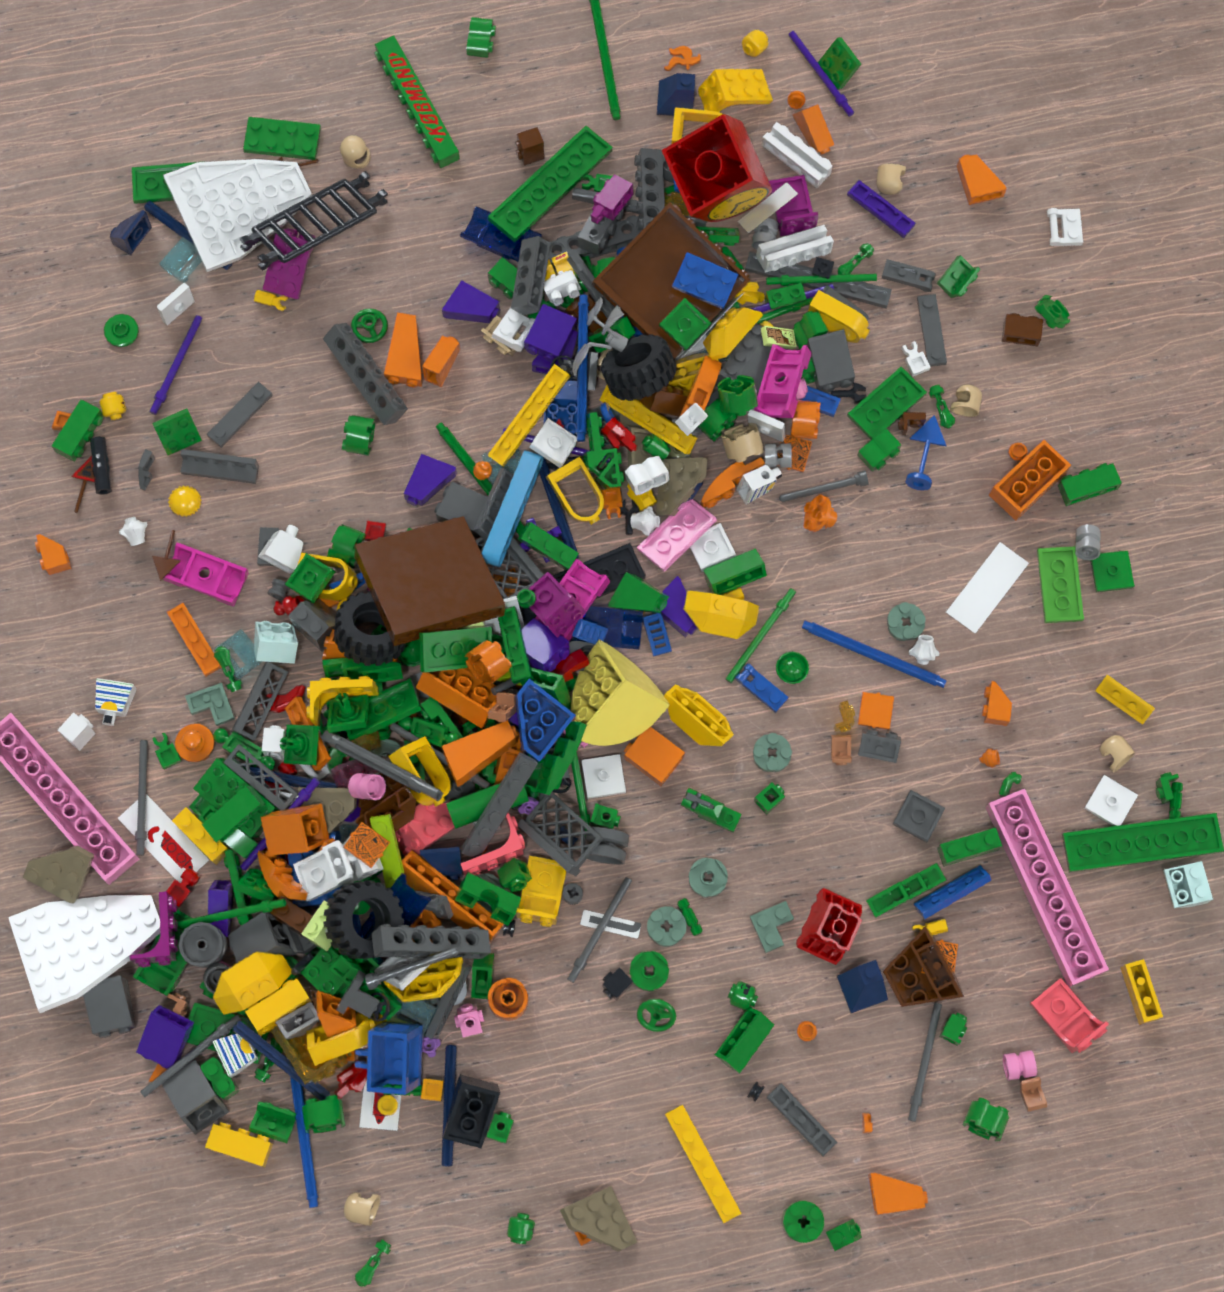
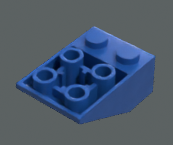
M571 379L564 384L545 410L544 423L548 418L555 423L560 418L565 430L568 432L577 428V379Z

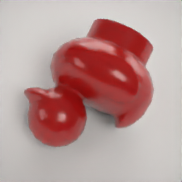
M288 596L283 599L282 603L276 601L273 608L274 613L279 616L285 613L289 615L304 599L300 596Z

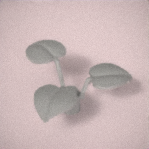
M601 297L591 309L587 325L589 326L594 320L603 328L602 335L609 332L605 340L608 344L589 342L582 346L574 359L572 367L573 374L576 377L577 369L590 347L595 346L609 350L614 348L622 352L628 342L626 337L614 332L610 328L624 315L619 306L612 310L605 325L597 319V314L603 303Z

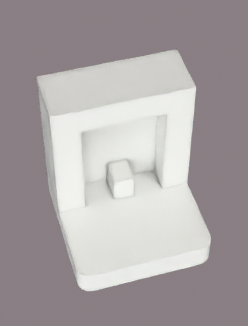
M694 403L675 423L688 436L708 415L697 403Z

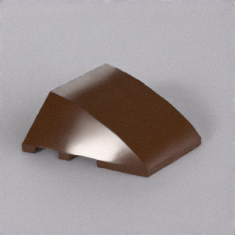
M379 773L378 775L382 776L386 783L385 793L379 800L359 799L358 807L361 809L360 816L356 818V824L359 826L363 822L372 829L371 817L391 814L394 831L396 832L414 819L416 799L408 787Z
M926 926L883 971L901 1007L964 997L951 966Z

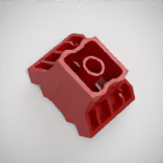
M822 888L816 895L817 901L811 906L810 914L802 927V934L796 940L797 948L836 965L843 958L845 951L850 950L861 925L862 905Z

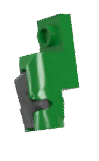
M691 788L687 789L686 798H683L681 803L682 807L698 814L699 818L734 833L742 815L725 807L723 803Z

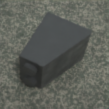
M844 329L809 338L807 346L812 353L811 360L815 369L814 381L816 389L828 393L833 391L834 388H847L851 386L855 379V373Z
M317 599L315 603L303 601L288 616L293 626L323 652L326 648L324 647L325 638L330 636L332 629L335 628L336 612L321 599Z
M269 912L260 913L228 935L230 948L236 957V964L256 951L282 954L285 959L297 953L290 947V941L282 927L283 924L277 921Z
M121 975L104 979L83 995L92 1034L95 1036L106 1038L110 1037L113 1032L119 1031V1034L131 1032V1028H136L128 980Z
M196 1060L188 1063L162 1084L180 1118L195 1135L229 1113L228 1108L221 1097L216 1094L211 1081L205 1077L201 1066Z

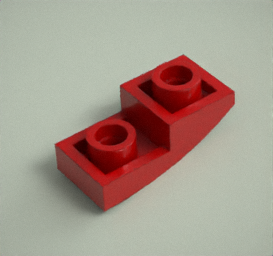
M579 649L568 655L566 659L561 660L551 673L563 675L565 682L573 679L572 672L590 665L589 660L582 650Z

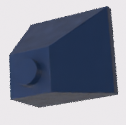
M676 73L659 80L657 115L674 116L675 108L693 109L695 74Z
M141 210L112 229L110 239L114 246L132 255L152 228L146 211Z
M460 847L420 850L421 858L450 881H458L459 878L463 877Z
M876 960L857 966L837 976L851 1014L888 1000L884 980Z

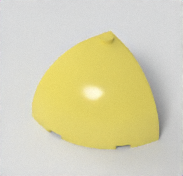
M599 639L587 656L590 665L586 666L584 671H580L571 700V712L576 715L573 721L587 724L581 741L592 745L607 746L626 742L642 734L656 722L670 704L658 687L642 670L619 651Z

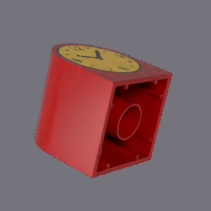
M726 114L720 115L661 150L689 215L707 222L727 220L756 207L768 198L772 192V187L743 122Z

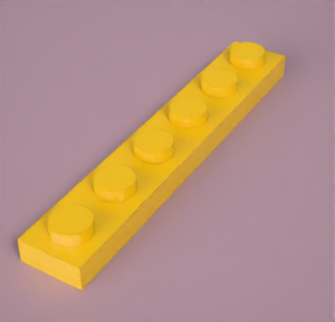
M555 364L552 366L489 452L488 456L503 467L507 464L570 378L567 372Z
M606 385L600 397L601 402H607L611 408L684 454H690L697 440L696 436L691 433L687 436L680 430L678 425L659 413L650 411L636 399L628 401L614 397Z
M681 1105L666 1113L665 1116L723 1224L742 1214L684 1106Z

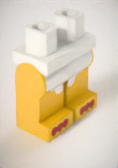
M567 251L552 258L558 275L550 260L547 263L544 290L550 302H553L555 306L564 302L563 298L568 295L573 299L580 295L579 290H581L575 271L567 261L569 257Z

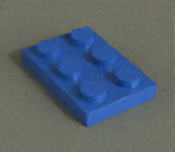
M687 252L672 288L724 309L738 274Z

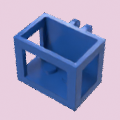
M383 1022L368 1031V1049L355 1050V1054L358 1056H368L367 1061L355 1062V1067L367 1069V1092L406 1095L421 1085L423 1025ZM386 1084H398L402 1085V1088H390L383 1086H385Z

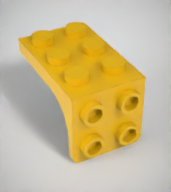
M715 69L698 88L699 96L706 111L720 112L733 105L770 104L773 101L762 69Z
M361 676L353 680L349 677H340L339 680L320 678L319 681H310V687H307V698L310 699V706H307V718H310V721L315 726L320 727L321 711L329 700L336 698L340 693L342 697H344L343 693H347L348 697L366 694L368 696H378V687L374 680L367 676Z
M529 855L527 867L532 879L527 882V886L522 890L520 904L516 911L517 918H520V921L523 923L532 924V921L540 922L541 926L551 927V925H556L567 871L555 860Z

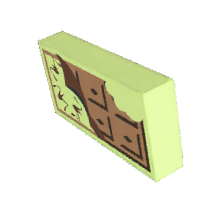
M770 326L761 328L764 346L772 347V344H776L786 349L796 348L795 335L792 329Z

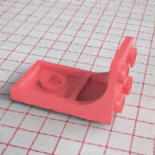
M442 803L437 807L434 804L430 806L419 804L415 807L414 819L395 832L398 848L402 851L404 857L411 850L420 856V850H426L434 842L454 830L455 827L446 803Z
M509 812L505 816L510 830L508 841L497 850L461 863L464 876L468 872L478 876L481 874V871L486 869L488 871L499 868V864L507 863L513 858L517 859V857L524 855L523 849L526 848L524 839L521 834L517 835L518 825L514 816L510 817Z
M1062 978L1057 980L1030 1003L1071 1053L1076 1051L1080 1053L1093 1044L1090 1041L1092 1038L1095 1041L1107 1032L1108 1022L1098 1020Z

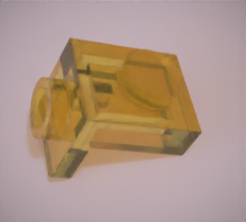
M848 700L840 702L839 710L843 722L835 724V732L839 730L841 733L851 730L855 723L853 718L855 711L852 705L849 706Z
M378 731L351 740V742L368 751L381 747Z

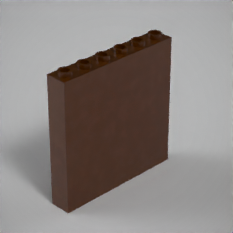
M669 202L593 280L592 286L614 307L619 306L624 313L623 316H627L630 323L643 335H657L666 340L675 360L684 349L658 326L661 321L684 298L710 322L723 310L672 288L686 253L693 254L738 274L725 307L748 285L750 279L748 273L743 269L740 270L730 256L726 257L722 253V249L718 244H713L704 231H699L695 227L692 219L686 218L681 214L682 211L677 205H672Z
M464 516L424 527H417L406 532H398L394 535L380 537L355 545V559L394 646L420 639V632L458 629L504 616L505 602Z

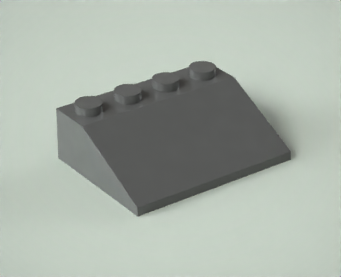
M756 323L738 343L719 372L715 384L716 387L725 378L730 377L733 380L737 379L738 375H745L754 379L758 396L772 348L763 344L761 333L763 326ZM782 376L778 379V382H782L786 376Z

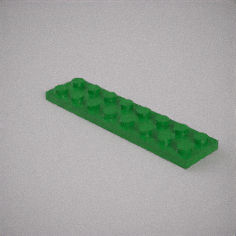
M585 126L488 216V221L512 241L516 242L576 186L586 174L612 152L613 147L589 127Z
M1217 813L1062 834L1069 873L1224 852Z

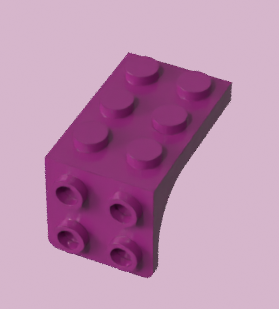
M805 175L769 181L772 187L771 194L786 182L798 193L775 212L776 221L779 223L778 230L780 236H788L817 227L819 215L818 212H813Z
M283 229L299 247L307 243L300 234H297V230ZM275 233L273 244L284 255L293 251ZM312 249L286 263L277 260L270 264L267 268L263 290L299 299Z
M546 572L528 589L532 590L536 595L535 603L529 608L557 638L564 634L572 624L580 620L586 613L576 598L569 594L549 572Z
M167 891L159 892V942L147 953L130 955V960L139 967H150L151 963H159L160 966L171 965L172 961H176V952L179 951L178 939L175 940V932H178V922L174 920V912H177V902L173 900V897Z

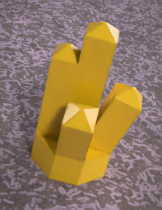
M749 282L736 297L744 293L737 300V302L744 305L747 301L754 304L763 302L765 296L764 293L758 291L759 285L757 282Z
M628 483L627 487L629 490L627 495L637 504L640 512L647 507H653L657 504L652 489L643 494L635 495Z

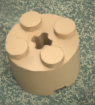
M748 423L749 427H743V424L724 431L725 435L721 434L726 455L729 459L743 462L751 455H760L764 452L757 424Z

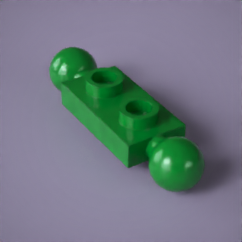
M408 716L398 722L399 726L407 731L411 730L410 733L416 737H426L429 743L439 747L461 739L457 733L452 732L448 734L449 727L421 717H413L412 719Z
M223 728L214 731L213 738L215 742L219 744L224 743L222 748L231 754L236 746L240 744L270 770L274 768V759L271 756H264L261 747L235 732H232L229 736L227 730ZM239 751L235 757L246 763L245 754Z

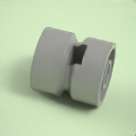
M767 218L754 229L755 234H753L752 247L757 250L759 244L775 240L779 223L771 218Z
M791 443L780 444V446L765 444V465H768L769 468H776L777 465H780L781 468H791ZM777 453H783V458H777Z
M1082 525L1076 529L1075 554L1079 559L1094 560L1100 556L1101 531L1097 526Z

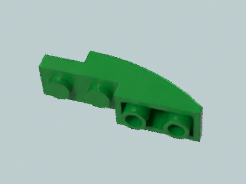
M200 794L189 806L202 823L206 821L205 817L208 814L218 810ZM240 828L224 841V843L245 859L258 845L253 838H250Z

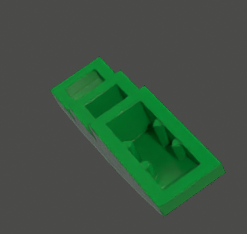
M348 658L322 660L326 678L344 676L353 680L361 676H367L373 679L375 683L403 679L401 665L397 662L387 664L384 662L381 666H375V664L365 666L364 663L357 664L353 662L352 658L350 660Z
M576 721L569 723L565 738L559 737L557 739L553 755L546 754L535 792L550 795L570 766L581 743L587 724Z
M935 863L866 901L875 918L942 884L947 879L939 864Z

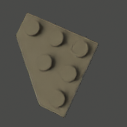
M707 458L662 460L669 472L670 480L658 487L657 516H675L678 513L679 506L690 498L694 493L693 489L698 483H702L706 478Z
M298 787V793L302 790V788L306 787ZM315 788L311 793L310 799L307 802L304 801L300 806L322 803L327 830L330 835L356 809L357 798L351 796L348 788Z
M77 845L67 850H60L43 857L33 858L28 862L23 878L66 902L74 904L79 898L94 854Z
M611 1186L560 1210L568 1229L585 1234L587 1238L600 1244L604 1243L611 1246V1249L617 1252L637 1243L636 1237Z

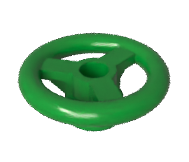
M368 308L359 311L353 317L351 328L361 342L374 343L385 336L388 322L382 312ZM380 318L382 321V330L377 335L375 332L376 322ZM357 328H364L366 331H369L371 337L368 338L360 335Z
M650 999L638 1007L637 1019L644 1028L654 1032L668 1030L674 1025L676 1012L668 1002L660 999ZM644 1009L651 1014L649 1023L643 1018ZM662 1018H670L666 1024L655 1026L656 1022Z

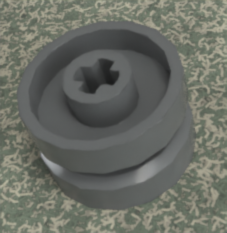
M591 827L603 840L587 859L605 864H625L627 853L623 848L628 847L629 835L618 830ZM592 834L586 835V840L590 844L596 839Z
M199 922L192 924L180 936V954L191 965L208 968L214 963L221 962L227 951L226 937L220 929L209 923ZM201 943L206 944L204 948L200 947Z

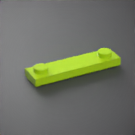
M391 814L371 817L372 830L390 842L380 858L386 888H390L394 893L407 891L408 885Z

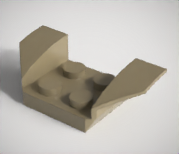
M619 415V422L635 436V442L633 443L637 445L636 451L630 452L628 450V467L642 464L647 458L653 457L642 449V441L645 436L653 433L624 415ZM626 469L622 470L624 482L621 483V488H628V482L625 476Z

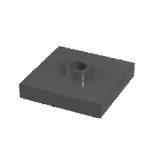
M910 790L892 825L927 843L945 808Z

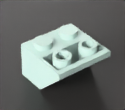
M269 621L255 622L254 653L256 661L295 664L298 641L293 624L286 622L271 623Z
M1202 861L1163 870L1174 908L1197 906L1213 900Z

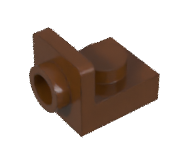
M903 412L901 419H898V430H901L902 436H906L908 426L911 428L923 426L926 421V412Z

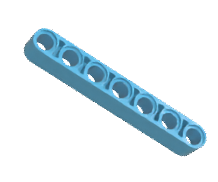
M525 450L521 456L482 551L486 564L500 567L503 563L542 467L544 457L540 454Z

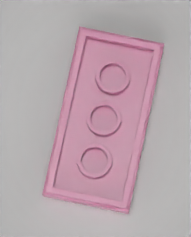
M693 499L681 504L675 516H669L637 547L640 553L663 572L717 521L715 516Z

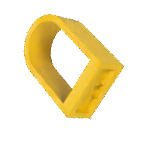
M675 108L671 144L682 138L684 120L709 123L722 115V113Z
M818 290L809 305L808 312L819 311L829 332L844 329L848 342L858 343L861 338L865 340L870 332L867 319L855 309Z
M580 457L546 476L547 481L565 511L573 520L578 522L589 521L590 525L600 520L598 515L604 506L603 495ZM579 469L598 500L596 512L589 517H581L575 514L556 484Z
M301 553L298 564L303 559L306 553ZM309 554L329 567L342 568L345 571L341 584L335 589L323 590L318 598L334 601L347 598L358 584L355 571L341 559Z
M422 737L399 748L388 757L396 766L420 778L409 757L417 755L435 788L443 792V795L439 801H436L423 793L408 789L418 803L426 806L434 804L437 807L446 801L444 797L450 791V779L426 737Z
M357 1012L355 1028L327 1037L322 1025L306 1031L307 1049L314 1065L316 1066L368 1044V1031L376 1027L375 1021Z

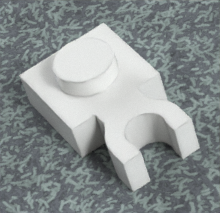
M915 341L911 343L913 350H908L906 345L902 346L903 353L908 356L905 362L913 377L930 370V365L923 351L918 353Z

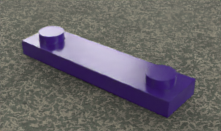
M860 180L847 193L850 198L902 238H905L916 224Z

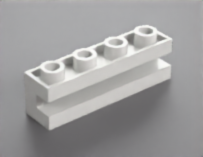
M776 122L772 127V131L770 133L767 132L763 136L762 146L796 173L805 175V180L815 188H818L831 174V162L818 155L814 148L804 144L800 137L790 133L786 126Z
M821 225L759 244L756 257L765 273L776 271L782 267L792 266L796 263L809 261L812 258L831 253L834 241L831 236L826 237L827 229L825 225Z

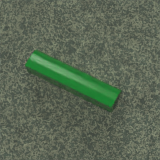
M500 783L446 803L455 829L478 821ZM523 787L511 808L529 802L525 787Z

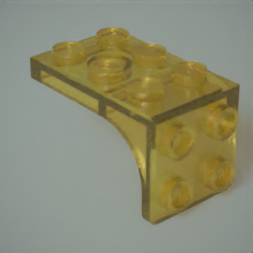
M278 1026L271 1030L275 1040L279 1043L287 1059L290 1060L297 1075L305 1085L311 1082L316 1084L324 1078H330L336 1073L334 1070L337 1067L340 1069L348 1064L349 1061L347 1059L352 1056L351 1052L315 1066L307 1049L306 1033L303 1036L286 1040Z

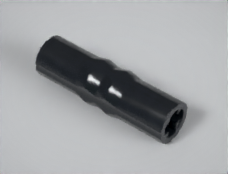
M100 436L90 439L95 491L96 494L106 495L112 492L106 438Z

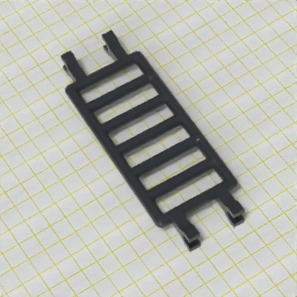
M366 171L351 182L347 179H342L253 226L251 229L253 234L240 238V241L243 243L240 245V248L247 252L253 245L262 242L271 251L268 254L257 256L260 261L258 267L262 271L277 260L286 263L377 213L375 207L388 203L384 198L388 196V193L382 189L375 196L367 200L358 191L361 187L366 188L370 186V183L367 181L370 175ZM345 187L367 211L358 214L337 190ZM330 195L352 219L344 222L322 198ZM315 202L337 227L329 230L307 206ZM300 210L322 235L314 238L292 214ZM285 218L307 243L299 247L277 222ZM270 226L293 251L284 255L262 230Z

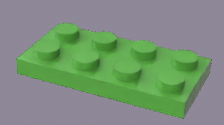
M1075 546L1038 548L1037 557L1044 622L1083 621L1084 615Z

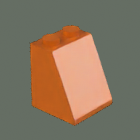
M322 803L275 811L261 817L269 855L309 852L321 846L324 841L329 840Z

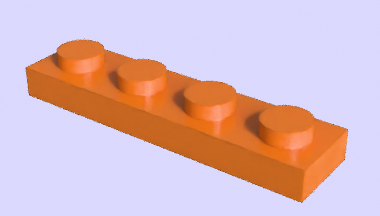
M184 603L167 612L168 616L205 677L222 668L215 659L214 652Z
M295 697L285 708L292 725L315 726L310 721V718H307V708L302 697ZM320 735L318 736L316 765H312L315 771H320L331 760Z

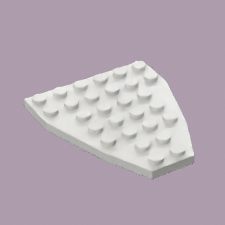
M260 159L197 162L163 175L207 272L244 258L262 242L253 245L250 250L244 252L240 248V245L243 244L240 241L242 236L253 234L251 231L253 226L312 196L297 162ZM284 218L277 222V224L283 227L288 221ZM270 226L262 230L268 238L275 233Z
M151 895L98 896L77 899L74 904L68 903L65 900L48 902L8 917L39 1013L80 998L129 962L130 955L138 954L160 934V918Z

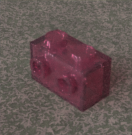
M357 760L337 765L330 770L337 788L342 786L348 788L350 778L356 773H378V771Z

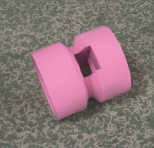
M356 773L350 778L348 789L354 798L379 800L385 793L386 783L380 775Z
M1031 1050L1020 1052L1018 1056L1015 1053L1003 1055V1067L1008 1081L1019 1079L1021 1075L1024 1078L1037 1075L1036 1061Z

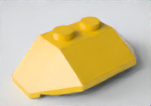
M745 307L730 308L726 315L716 322L717 325L703 341L711 359L726 358L763 314Z
M709 353L694 354L675 361L676 373L668 385L678 386L690 391L705 355L710 357Z
M688 590L684 611L689 615L700 632L738 639L756 625L759 606L745 600Z
M675 684L665 693L664 697L670 704L667 707L670 720L699 745L723 746L733 737L734 734L726 717L697 692L681 688Z
M256 951L221 973L213 999L223 1015L243 1011L279 989L290 976L291 968L282 954Z
M463 958L445 959L429 965L403 990L386 981L383 982L402 1002L440 998L459 977Z

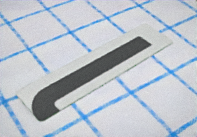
M584 910L580 924L597 928L604 914ZM612 916L604 931L638 938L641 923Z

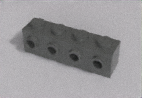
M632 197L613 221L604 217L596 224L591 221L590 215L578 236L579 248L599 255L601 250L606 248L609 236L614 234L616 223L622 219L624 209L630 205Z

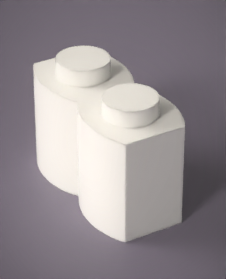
M659 456L649 457L642 464L631 465L625 470L626 480L635 495L643 494L670 480L669 472Z

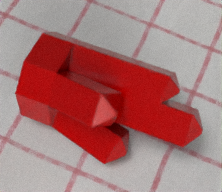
M612 418L601 430V433L608 439L613 448L619 449L620 446H625L630 452L636 451L637 445L633 443L635 442V436L616 418Z
M354 1063L338 1074L337 1081L340 1083L334 1091L335 1095L342 1099L349 1090L361 1092L367 1082V1069L357 1068Z

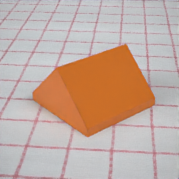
M317 991V1015L327 1037L355 1028L356 1012L354 1009L347 1007L345 1013L342 1014L337 1011L341 998Z

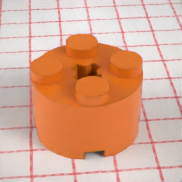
M797 400L798 404L794 418H792L790 437L817 439L820 402Z
M486 640L465 656L468 657L466 665L476 680L479 678L484 682L481 684L485 686L493 684L512 667L511 662L502 653L501 645L496 641L492 643Z
M504 978L491 986L488 993V1003L496 1017L506 1021L516 1020L524 1014L528 1007V993L524 985L517 979ZM509 995H512L511 998L513 1001L508 1002V1004H506L504 996L508 997Z

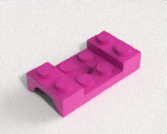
M772 344L757 396L758 406L754 407L755 411L769 417L794 418L798 404L796 394L803 369L808 368L812 354L807 345H803L800 350H785L776 344ZM782 376H786L782 382H778V379H780Z
M177 542L172 559L180 560V562L163 580L215 598L216 601L234 607L249 574L247 568ZM203 569L210 571L209 576L206 578L200 577V572Z
M577 558L560 581L562 587L569 594L576 597V600L586 612L596 597H600L610 583L608 576L600 575L589 569ZM536 616L535 619L538 620L539 622H541L542 624H544V623ZM578 621L572 624L564 634H561L569 642L573 637L572 633Z

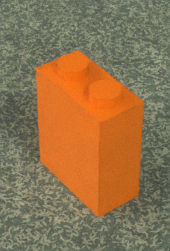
M649 727L636 737L637 739L633 744L630 742L624 750V759L659 786H662L685 757V752L655 729Z

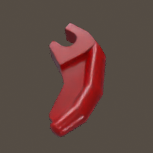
M303 685L296 686L286 695H277L269 712L281 713L286 711V706L295 697L303 698L306 687ZM267 694V698H271L272 694Z

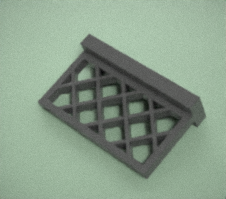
M480 537L475 541L478 548L483 551L486 540ZM512 538L506 553L508 560L504 559L502 563L507 564L506 570L494 569L495 566H492V569L488 568L492 577L493 574L504 576L503 582L495 581L503 599L517 596L521 590L529 589L544 575L514 538ZM509 565L517 566L519 573L508 572ZM506 577L518 578L517 584L505 583ZM520 578L529 580L531 584L528 586L519 585ZM504 587L515 589V593L508 597L504 593Z
M553 792L550 795H545L525 820L521 819L517 824L559 865L574 876L581 872L579 869L603 840L593 828ZM553 798L555 800V808L547 809V802ZM560 811L568 812V820L560 821ZM555 812V822L547 823V813ZM538 814H543L542 824H535L533 822V819ZM579 822L581 824V832L572 833V823ZM568 824V834L560 835V825ZM548 826H555L554 836L547 835ZM592 834L596 837L590 845H585V835ZM581 836V846L573 847V837ZM568 837V847L561 848L560 838ZM581 849V857L576 862L573 859V850Z
M462 963L459 977L441 998H436L438 1004L436 1009H429L427 999L410 1001L407 1004L401 1001L402 1008L394 1016L408 1024H420L418 1017L427 1014L429 1023L427 1028L422 1027V1033L430 1039L439 1038L472 966ZM423 1001L426 1012L417 1015L414 1003ZM410 1005L413 1017L406 1018L401 1013L404 1007Z

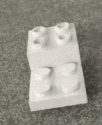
M348 838L344 844L338 840L322 847L323 850L293 864L302 888L308 893L306 901H312L342 885L361 881L383 870L380 858L370 868L343 848L349 840Z

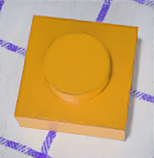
M423 1079L421 1099L441 1102L444 1081Z

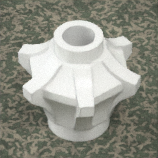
M647 507L642 512L633 513L631 516V527L642 531L646 536H649L660 525V517L654 514L652 507Z
M136 517L125 519V524L120 529L119 534L123 535L130 542L131 546L144 543L147 522L136 520Z
M920 635L916 644L909 650V655L914 656L917 659V663L926 665L930 660H935V656H939V651L934 646V638L932 636Z

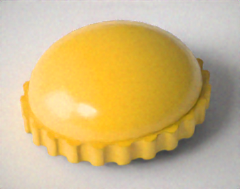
M179 486L170 494L168 503L175 514L187 517L195 514L200 509L202 500L195 488Z

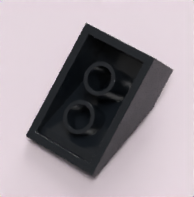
M460 1074L453 1093L443 1139L482 1149L500 1096L498 1084Z

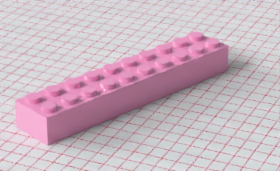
M12 713L1 720L0 761L74 846L78 845L94 854L91 866L109 885L139 860L138 856Z
M1022 789L989 803L986 807L994 828L996 827L1001 843L1068 987L1108 971L1109 968L1026 790Z

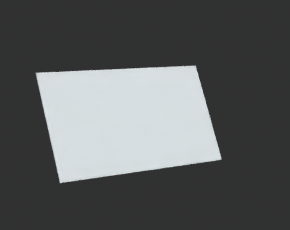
M786 182L738 222L750 233L798 193Z

